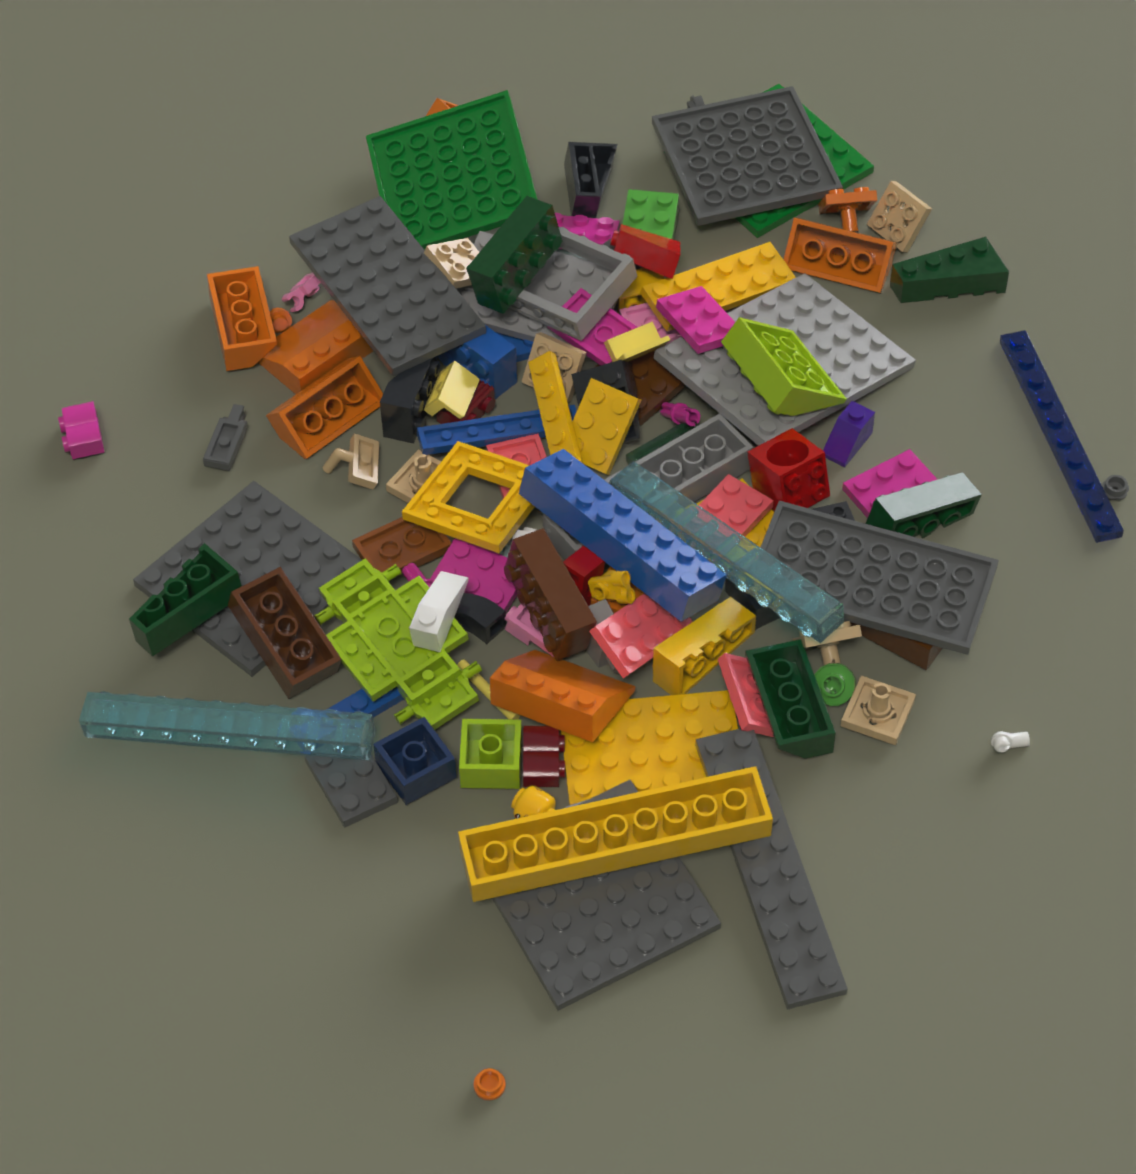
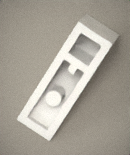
M443 571L439 573L418 604L409 627L413 646L441 652L469 581L468 577Z

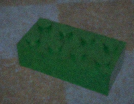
M526 196L467 266L466 269L479 305L504 314L510 305L515 303L524 288L531 283L537 272L545 266L551 255L559 249L563 240L553 205Z

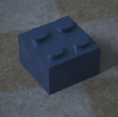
M425 717L373 744L377 765L405 805L457 778L455 757Z

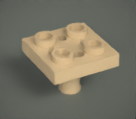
M890 181L867 225L886 240L898 242L896 248L901 252H908L932 208L897 181Z
M468 238L426 246L424 254L443 272L455 288L472 285L466 268L479 251Z
M542 332L536 333L528 362L548 351L555 353L567 402L572 401L575 388L571 374L581 371L586 352ZM527 362L522 383L534 388Z
M418 449L387 482L386 491L409 503L415 495L414 492H418L441 461L430 455L422 454L421 450Z
M850 621L826 625L827 631L824 632L822 627L799 631L800 637L792 638V641L801 639L804 648L812 646L820 648L823 665L829 663L841 664L837 648L839 641L860 637L862 633L860 625L851 626Z
M861 675L841 719V727L896 745L914 705L916 694Z

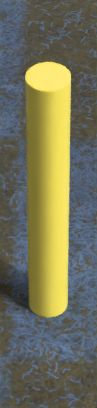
M465 659L457 664L462 670L470 665ZM479 673L470 678L469 680L491 701L490 684ZM495 706L507 719L518 720L520 718L519 714Z

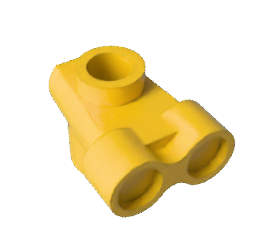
M608 570L601 576L591 577L588 581L592 598L600 601L604 599L616 600L619 604H632L635 601V591L630 586L631 578L628 571Z

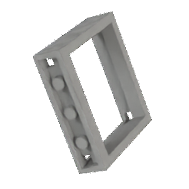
M559 227L563 240L559 248L608 268L613 272L577 313L526 290L519 294L515 303L510 305L509 308L582 341L637 278L633 258L629 255L621 254L606 245H600L585 236H579L564 227Z

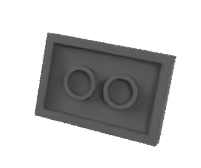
M358 732L305 755L307 766L344 828L398 803L395 792Z

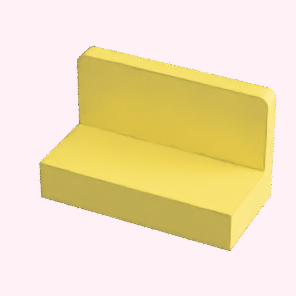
M652 321L608 339L604 344L612 362L618 360L629 362L664 346L670 341L669 336L660 338Z
M456 361L452 362L439 373L424 411L433 416L442 408H445L459 419L463 418L479 383V378Z

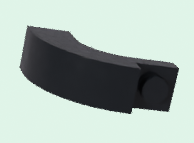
M469 593L463 594L454 618L465 631L474 634L484 643L488 644L506 627V620H504L506 611L482 596Z

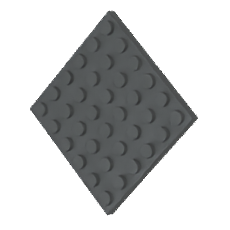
M793 86L652 116V125L697 226L822 199L830 190L843 189Z
M253 481L141 572L133 581L134 586L149 598L152 595H158L164 589L163 584L170 577L174 579L183 570L182 565L188 559L193 560L199 554L198 549L205 543L238 571L242 586L281 567L315 618V614L328 607L327 602L319 592V587L356 565L362 559L257 482ZM228 606L192 630L251 677L266 666Z
M628 780L578 805L638 791L632 781ZM679 856L492 898L557 1011L721 928V922Z

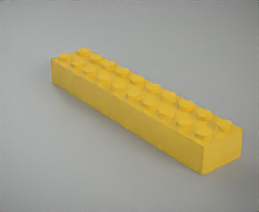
M754 766L458 831V837L472 901L476 902L771 836L773 817L757 767Z

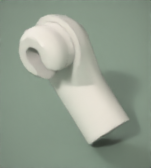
M1000 731L992 736L991 745L997 752L1001 753L1011 748L1030 746L1028 732L1007 733Z

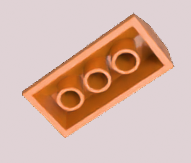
M794 218L783 260L792 271L881 293L891 269L898 242L801 218Z
M259 266L207 274L209 297L226 371L253 367L277 346Z
M361 356L347 358L268 413L266 417L279 438L300 456L307 459L379 408L383 392Z

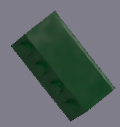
M799 639L746 650L745 656L778 749L804 759L833 753L836 732L802 640Z

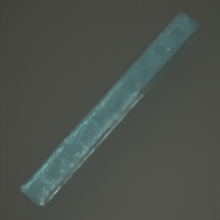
M632 461L610 480V485L727 574L726 578L733 582L740 591L749 593L763 607H769L775 611L783 621L795 625L806 637H812L821 643L844 623L843 604L636 462Z
M106 691L99 693L87 692L79 718V723L85 737L361 760H370L376 734L372 714H366L361 711L354 713L339 712L333 709L314 710L305 707L252 705L246 702L237 704L225 703L219 700L199 701L192 698L174 699L164 696L148 697L137 694H111Z

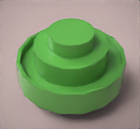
M829 663L822 666L815 673V678L825 704L839 706L846 703L852 697L856 688V679L853 672L846 665Z

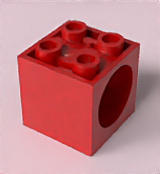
M793 428L747 451L753 489L774 500L772 508L774 511L779 501L809 508L830 496L825 452Z

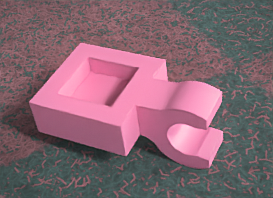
M314 273L307 274L290 290V293L282 297V301L285 302L292 298L295 304L290 311H299L304 305V296L310 297L320 289L318 285L321 282Z

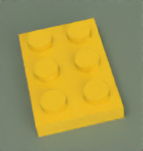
M593 378L590 379L572 423L582 463L610 475L641 403V399Z

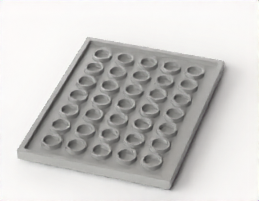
M805 273L727 314L735 322L740 317L793 330L847 398L844 404L795 416L777 415L769 410L766 400L754 390L753 383L740 372V366L727 355V349L724 346L697 354L686 340L680 337L656 349L654 353L656 361L758 446L791 428L800 432L848 405L851 401L861 398L911 370L916 362L912 356Z

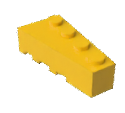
M732 597L717 604L695 621L654 647L653 682L670 695L687 694L719 665L718 659L724 653L731 654L755 632L756 615Z

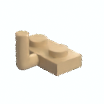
M354 433L350 439L349 451L341 448L335 449L323 465L324 472L332 473L341 460L349 462L348 482L374 489L378 484L379 441Z

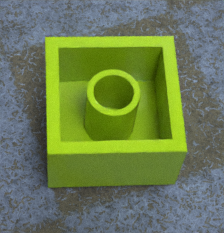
M462 719L459 760L460 788L520 789L521 720Z

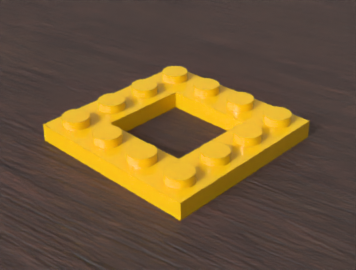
M457 441L402 510V518L411 523L500 554L535 507L519 494L524 470L530 465ZM468 474L510 488V491L488 519L446 504Z

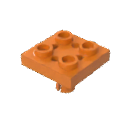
M869 187L855 188L854 192L844 193L843 189L830 190L818 204L819 214L841 212L842 228L859 232L856 211L869 210L877 201V191H869Z

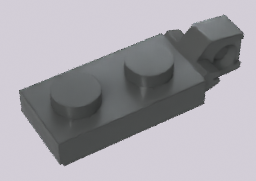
M233 404L229 417L219 418L203 457L204 466L230 471L247 430L246 414H244L243 405Z

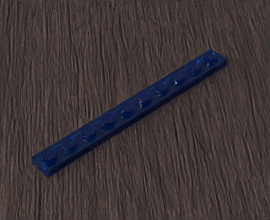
M1026 330L1001 335V347L1095 542L1121 538L1124 529Z

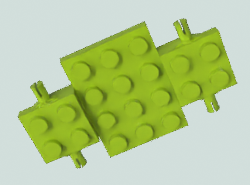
M365 558L319 587V592L327 602L328 607L314 616L320 625L334 616L344 623L326 634V636L342 659L343 665L372 701L377 700L397 687L408 706L393 714L396 721L401 725L412 716H416L418 719L425 717L435 730L479 701L478 694L469 684V679L482 672L480 665L477 661H474L462 670L447 654L469 640L468 633L454 618L441 652L413 646L409 627L418 604L429 589L428 585L420 576H417L395 590L389 581L402 574L399 567L394 564L384 572H380L373 568Z

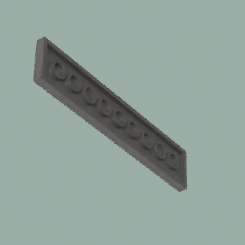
M736 729L696 739L695 746L706 777L754 766L757 767L773 817L771 836L732 844L730 847L787 1010L846 995L848 988L754 730L742 731L741 729Z

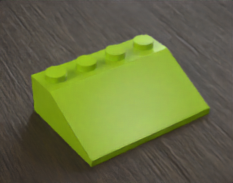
M739 317L721 341L727 349V355L737 362L741 368L740 372L750 379L754 385V390L763 396L768 403L767 407L769 410L777 415L795 416L844 404L847 400L793 330Z

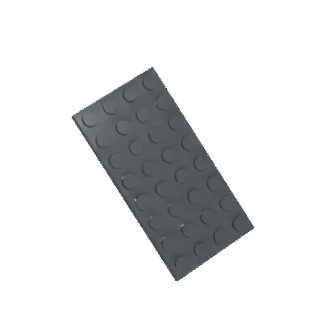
M381 196L289 236L290 244L392 376L486 333V325L443 272L424 254L425 250Z
M779 501L746 582L745 593L968 655L999 560Z

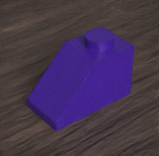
M851 401L836 420L823 449L825 457L845 468L873 433L875 412Z

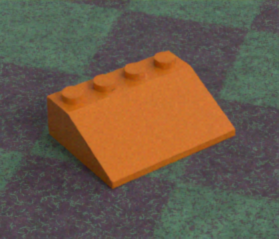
M330 300L276 336L277 346L258 363L294 394H297L347 358L361 356L363 359L372 353L373 350L334 300Z
M532 650L505 660L490 677L492 705L593 742L635 692L634 685L562 659L556 661L554 656L538 650Z

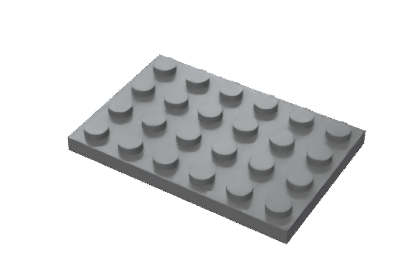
M479 231L474 243L479 252L492 238L493 234ZM555 251L547 260L545 266L537 272L531 283L524 290L562 307L580 288L593 295L613 271L589 260ZM472 285L456 288L482 322L497 333L534 342L536 333L542 332L571 345L548 329L547 325L510 308L502 314L479 305ZM617 301L610 307L612 310H614Z

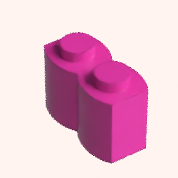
M94 401L62 408L63 416L58 417L61 433L66 432V436H62L65 452H70L72 459L104 453Z

